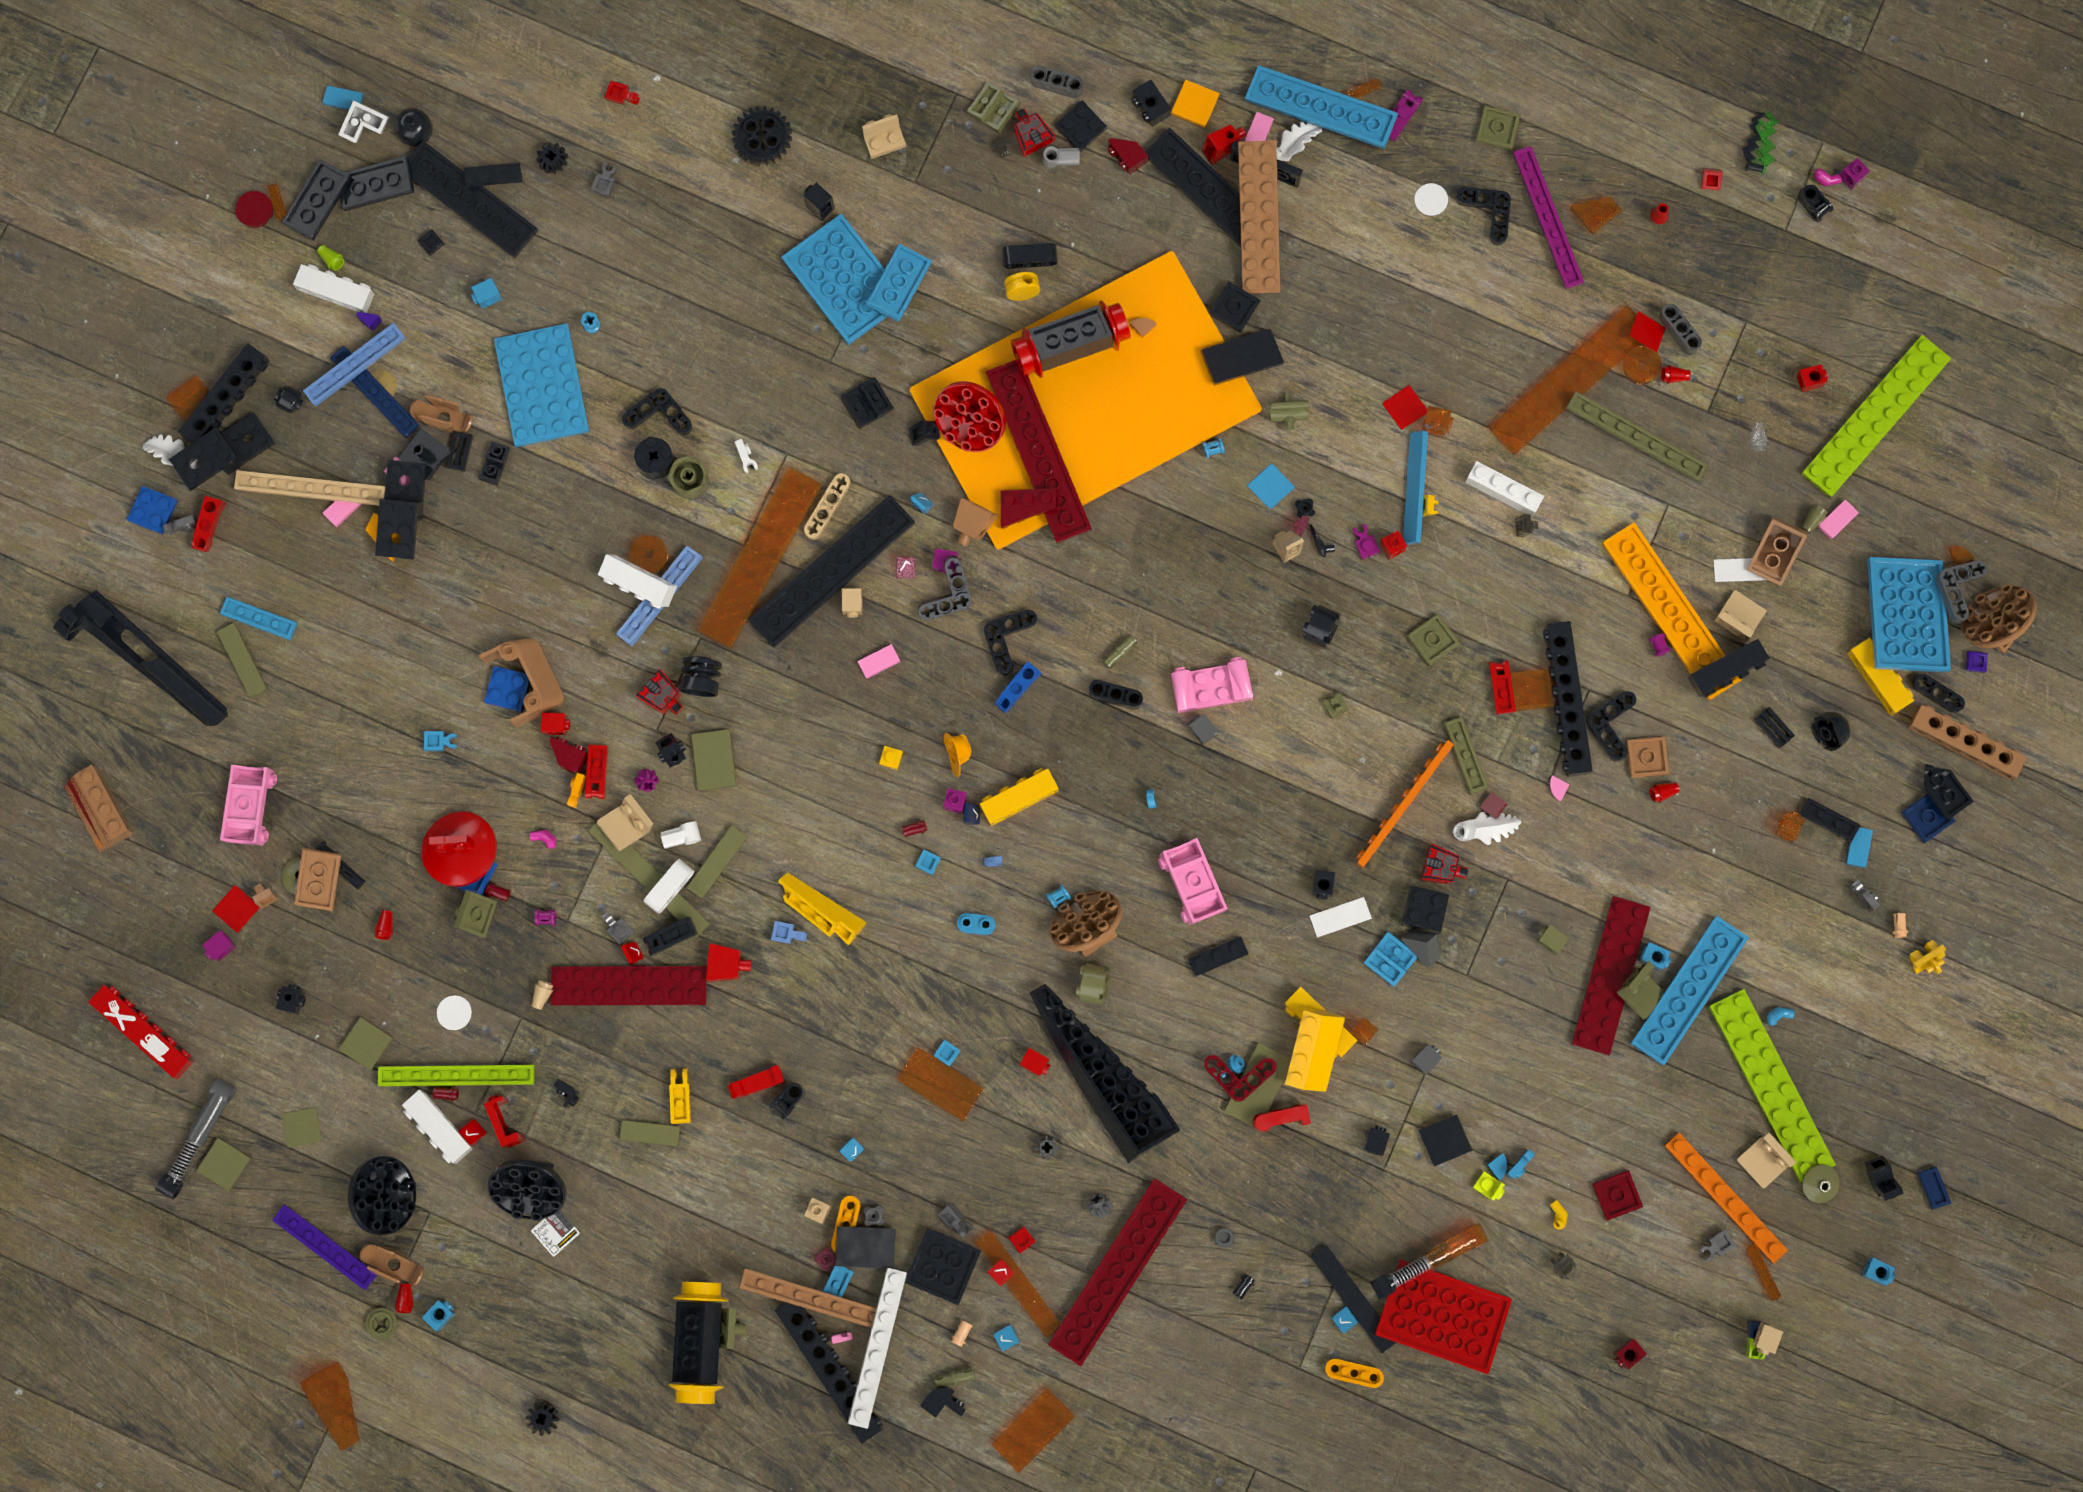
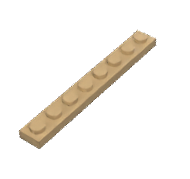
M238 470L236 471L234 489L238 491L379 506V499L385 498L386 489L385 486Z

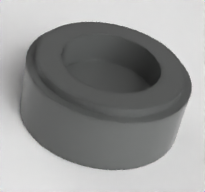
M1220 1228L1216 1231L1214 1239L1218 1246L1225 1248L1233 1243L1234 1234L1228 1228Z

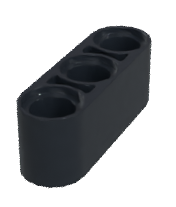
M1054 243L1013 245L1002 248L1003 267L1006 269L1054 266L1058 263L1057 246Z
M1094 680L1089 685V695L1094 700L1131 710H1137L1143 704V695L1138 690L1101 680ZM1100 686L1103 689L1102 693H1093V687ZM1113 691H1119L1121 697L1113 699L1110 694ZM1137 696L1140 701L1137 704H1132L1129 698Z

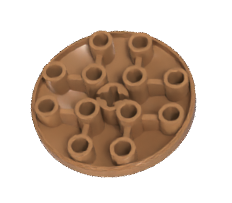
M2005 584L1984 594H1979L1968 607L1969 617L1961 622L1962 633L1973 646L1996 648L1998 652L2005 653L2013 641L2020 637L2034 621L2037 612L2036 601L2027 589L2010 584ZM1974 603H1977L1978 607L1975 610L1971 608Z
M1108 891L1078 893L1075 898L1059 906V911L1051 921L1049 934L1053 943L1059 949L1068 952L1081 951L1086 958L1098 950L1099 947L1117 937L1115 930L1123 914L1121 903L1115 895Z

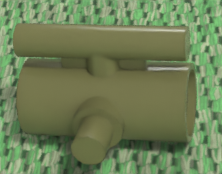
M1284 394L1283 402H1271L1269 404L1270 422L1284 421L1288 431L1294 430L1295 421L1308 420L1309 401L1291 400V394Z

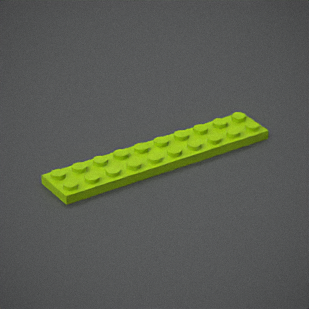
M1921 335L1801 475L1831 498L1952 358L1925 336Z
M1745 989L1708 1006L1779 1144L1796 1161L1792 1169L1799 1182H1802L1806 1172L1813 1166L1821 1164L1830 1167L1835 1166L1836 1164Z

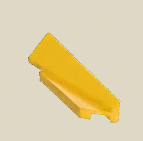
M786 873L779 879L778 882L783 885L785 891L783 895L784 901L829 937L835 932L847 945H850L866 925L864 920L793 875Z

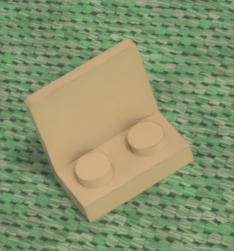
M897 114L886 115L881 120L876 122L872 120L862 126L864 140L871 159L906 147Z
M1735 590L1714 622L1747 642L1767 611Z
M631 794L624 798L619 807L597 820L598 826L618 851H622L648 834L653 826V822Z
M1770 1133L1762 1135L1737 1158V1162L1763 1189L1786 1168H1790L1796 1163Z

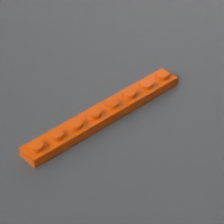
M1447 740L1445 744L1440 743L1435 750L1438 753L1434 759L1430 757L1424 765L1426 768L1423 774L1418 773L1412 781L1415 784L1411 790L1407 788L1401 796L1404 799L1400 805L1396 803L1390 811L1393 814L1389 820L1384 819L1378 827L1381 829L1377 836L1373 834L1367 842L1370 845L1366 851L1362 849L1356 859L1359 861L1356 865L1359 868L1363 869L1451 750L1454 745L1452 742Z
M1677 1133L1664 1145L1772 1264L1788 1251L1680 1133Z

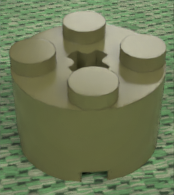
M686 456L679 458L673 463L669 471V480L674 491L684 499H693L701 496L708 489L709 475L701 461ZM688 475L691 476V480H687Z
M1087 963L1086 966H1081L1080 976L1082 981L1081 984L1077 985L1076 995L1080 998L1081 1002L1105 1005L1103 999H1107L1111 979L1107 977V972L1111 973V967Z

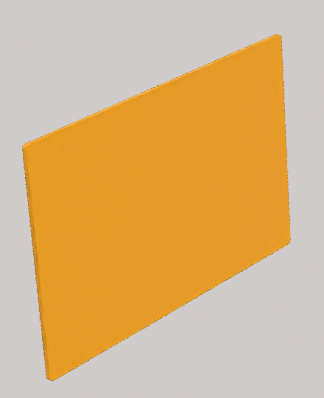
M1172 251L1026 327L1029 330L1097 306L1101 300L1107 306L1119 303L1129 325L1131 338L1120 342L1119 351H1115L1112 347L1043 372V378H1039L1035 373L1028 375L1082 506L1262 411V407L1245 377L1213 386L1200 351L1225 341L1178 258ZM1138 318H1148L1153 320L1156 326L1142 338L1130 325L1131 321ZM1022 329L910 387V393L925 421H935V400L938 394L951 383L959 381L973 382L983 386L994 395L986 371L1016 360L1011 340L1022 337ZM1007 423L1004 434L998 443L982 452L964 451L947 442L939 431L940 439L936 441L968 499L998 515L987 531L997 550L1048 525L1045 515L1041 514L1026 519L1023 522L1010 525L1008 528L1001 529V491L1034 489Z

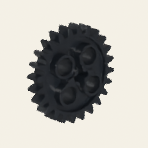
M756 106L755 112L749 108L750 114L748 115L743 112L744 118H737L739 124H734L736 130L732 131V135L735 136L732 138V142L737 143L734 145V148L739 150L738 155H744V161L750 158L751 164L757 161L758 166L763 161L768 166L769 160L775 164L774 158L776 157L782 160L780 154H787L785 148H791L788 142L792 141V136H790L792 129H789L790 123L785 122L786 116L780 117V111L774 114L773 107L767 111L766 106L763 107V110ZM759 121H762L766 151L762 150ZM768 123L774 124L772 128H766L765 126ZM750 126L756 127L754 131H747ZM772 140L777 141V144L774 146L768 145ZM754 143L759 145L756 149L750 148Z

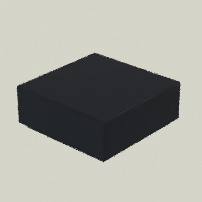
M432 229L417 240L430 256L445 245Z

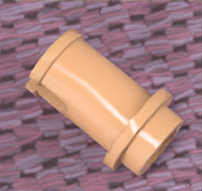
M1905 913L1893 914V934H1895V938L1907 937Z
M961 1320L955 1335L951 1336L953 1338L951 1342L960 1347L966 1344L964 1341L972 1325Z

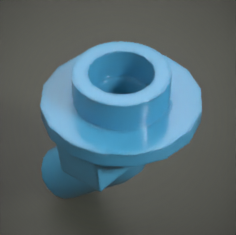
M1232 1055L1227 1060V1067L1231 1071H1234L1236 1074L1244 1071L1245 1064L1241 1057ZM1223 1073L1220 1077L1224 1080L1229 1074Z

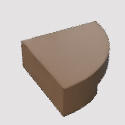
M1138 318L1131 321L1130 325L1143 338L1156 326V323L1148 318Z

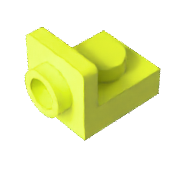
M1483 1171L1473 1186L1475 1190L1491 1201L1499 1200L1505 1192L1503 1189L1505 1184L1499 1182L1485 1171Z

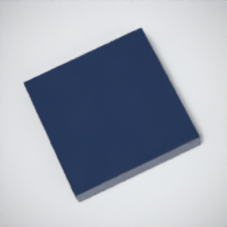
M1927 794L1901 812L1923 844L1956 822L1953 817L1946 821Z

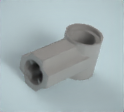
M1053 146L1047 147L1044 150L1042 162L1047 168L1079 165V148L1057 149ZM1053 155L1056 159L1049 160L1046 156Z

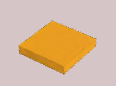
M1185 80L1171 115L1206 128L1220 93Z

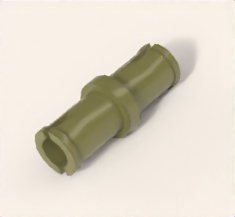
M1128 635L1103 660L1104 664L1109 669H1112L1117 662L1127 656L1126 654L1138 642L1133 636Z
M971 1367L957 1372L953 1370L949 1374L935 1376L934 1379L938 1389L953 1384L957 1386L961 1382L975 1380L976 1377L974 1368Z

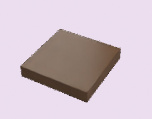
M1665 736L1626 740L1630 779L1670 774Z

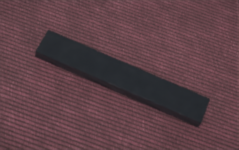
M1325 1245L1311 1256L1312 1260L1379 1351L1383 1353L1393 1346L1396 1342L1375 1335L1380 1320L1379 1315L1329 1247Z

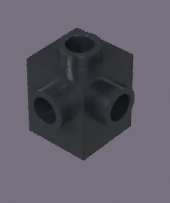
M672 733L655 742L660 751L657 755L662 763L666 762L669 768L687 759L683 753L686 750L681 740L677 742Z
M296 985L282 986L276 995V1001H278L276 1009L299 1015L300 1008H303L306 1002L305 992L300 991V987Z

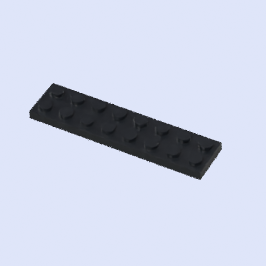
M1169 127L1145 150L1148 160L1241 248L1240 193Z
M422 141L408 157L413 181L514 259L539 231L537 227L483 186L466 187L464 171L425 141Z

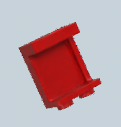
M498 1094L487 1099L488 1102L484 1103V1106L501 1147L509 1149L525 1142L526 1140L522 1133L515 1132L510 1135L499 1108L501 1105L508 1103L509 1099Z

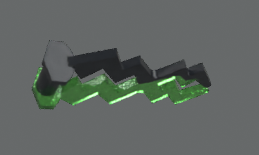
M1763 112L1752 118L1754 124H1751L1749 127L1756 135L1747 140L1749 146L1742 149L1747 162L1745 171H1757L1763 175L1766 168L1775 161L1768 152L1775 149L1776 146L1768 139V136L1777 132L1772 127L1778 124V121L1770 112H1767L1766 115L1771 122L1763 126L1765 128L1763 132L1758 127L1764 124L1760 119L1765 113ZM1757 141H1761L1765 145V147L1758 150L1763 158L1759 159L1763 165L1751 162L1756 159L1751 152L1759 148L1755 143Z

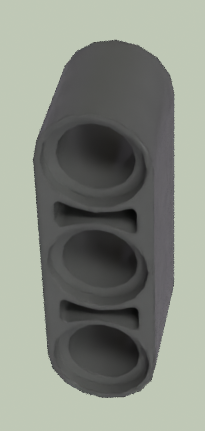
M1035 66L1031 70V83L1036 88L1071 98H1078L1083 93V81L1078 76L1043 66ZM1038 74L1044 76L1040 80L1035 78V76ZM1058 79L1061 83L1056 85L1052 81ZM1076 84L1079 88L1074 90L1070 86Z
M1675 304L1665 305L1659 315L1661 323L1684 353L1688 355L1695 354L1701 347V337ZM1670 311L1674 317H1667L1665 312ZM1676 327H1683L1685 332H1679ZM1688 341H1693L1696 347H1690Z

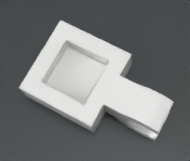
M742 439L735 441L745 473H749L747 469L749 465H753L755 470H758L757 463L748 457L751 454L748 443L744 444Z

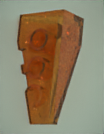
M339 1362L299 1382L308 1400L341 1451L360 1441L356 1418L353 1412V1401L349 1390V1379Z

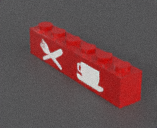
M103 985L88 1003L172 1078L179 1079L194 1062L190 1059L192 1055L184 1048L180 1050L176 1046L177 1042L168 1035L166 1037L161 1033L163 1029L156 1023L152 1025L147 1020L149 1017L143 1011H136L133 1008L135 1004L128 998L123 999L119 995L121 992L113 985Z

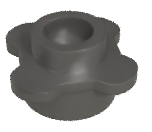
M876 1206V1208L866 1207L864 1209L866 1226H871L872 1224L882 1225L884 1223L882 1218L883 1208L881 1206Z

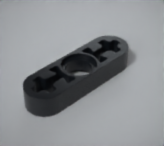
M1920 674L1913 679L1912 685L1917 692L1949 712L1957 713L1964 708L1965 700L1962 696L1930 676ZM1924 679V684L1927 686L1920 687L1919 681ZM1933 684L1934 686L1930 689V691H1929V693H1928V692H1927V690L1929 689L1928 687H1930V686ZM1936 688L1943 691V698L1938 699L1934 696ZM1948 694H1949V695H1950V697L1948 698L1949 700L1946 701V703H1944L1943 701L1948 697ZM1958 700L1957 704L1959 707L1953 708L1951 701Z

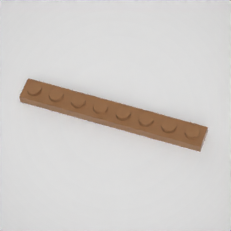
M744 1269L739 1284V1289L872 1328L876 1308L748 1269Z

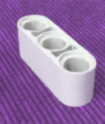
M678 859L644 899V903L660 914L692 877L694 870L681 859Z

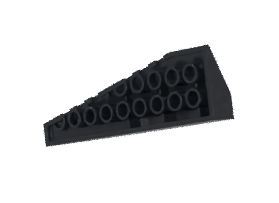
M1046 984L1030 992L1035 1006L1068 1069L1128 1163L1144 1155L1180 1131V1128L1160 1098L1155 1093L1151 1095L1146 1089L1147 1085L1142 1080L1139 1081L1132 1074L1133 1071L1128 1066L1125 1067L1120 1062V1058L1098 1036L1095 1037L1089 1031L1090 1028L1085 1023L1082 1024L1075 1017L1076 1014L1071 1009H1067L1063 1005V1001Z

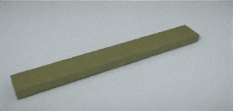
M1577 391L1574 392L1565 408L1696 482L1700 481L1708 466L1706 463Z
M597 822L588 830L649 892L660 881L662 876L630 845L622 851H618L598 826ZM679 893L666 907L679 921L686 917L692 918L698 933L695 936L696 938L710 926Z

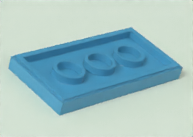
M899 243L866 305L900 322L932 260Z

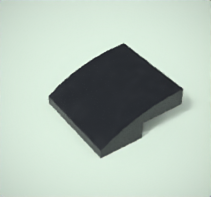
M875 377L841 395L842 402L859 429L871 424L894 409Z
M1458 1115L1419 1130L1434 1167L1473 1151Z

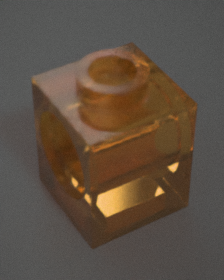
M1786 812L1783 814L1774 835L1793 843L1796 841L1805 819L1801 818V815L1797 812Z
M1363 1017L1350 1034L1365 1046L1378 1029Z

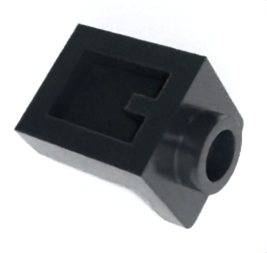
M920 421L909 427L912 446H919L928 440L940 439L939 429L935 421Z
M557 1079L554 1083V1086L558 1088L556 1092L565 1098L569 1095L563 1106L568 1109L571 1106L574 1107L580 1098L578 1097L580 1092L561 1079Z

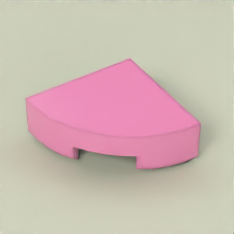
M1551 776L1550 790L1553 797L1561 802L1570 784Z
M852 1332L834 1335L831 1338L833 1344L852 1340L853 1335Z

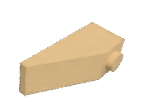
M1282 531L1274 536L1273 545L1284 563L1301 553L1304 540L1292 531L1286 533Z

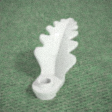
M1300 122V127L1293 124L1291 132L1285 130L1282 133L1281 145L1279 148L1277 147V159L1289 161L1293 155L1303 151L1305 148L1304 143L1310 142L1312 140L1310 137H1315L1322 132V128L1310 123L1305 125L1304 122Z
M162 434L158 438L153 436L152 439L143 444L145 451L154 453L153 457H162L161 462L165 465H172L169 458L185 448L182 440L177 439L173 442L171 435H168L163 440ZM199 460L191 463L192 469H197L200 466Z
M1480 812L1474 820L1458 823L1453 829V834L1459 841L1478 838L1484 844L1490 845L1492 838L1496 842H1500L1501 834L1505 838L1509 837L1508 832L1514 834V828L1518 829L1521 820L1517 819L1516 816L1512 818L1511 814H1508L1505 818L1504 813H1501L1499 818L1494 819L1491 816L1487 817L1485 812Z

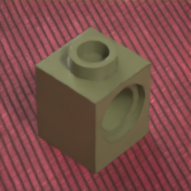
M1551 924L1547 928L1543 926L1537 934L1540 937L1537 943L1555 956L1569 940V937Z

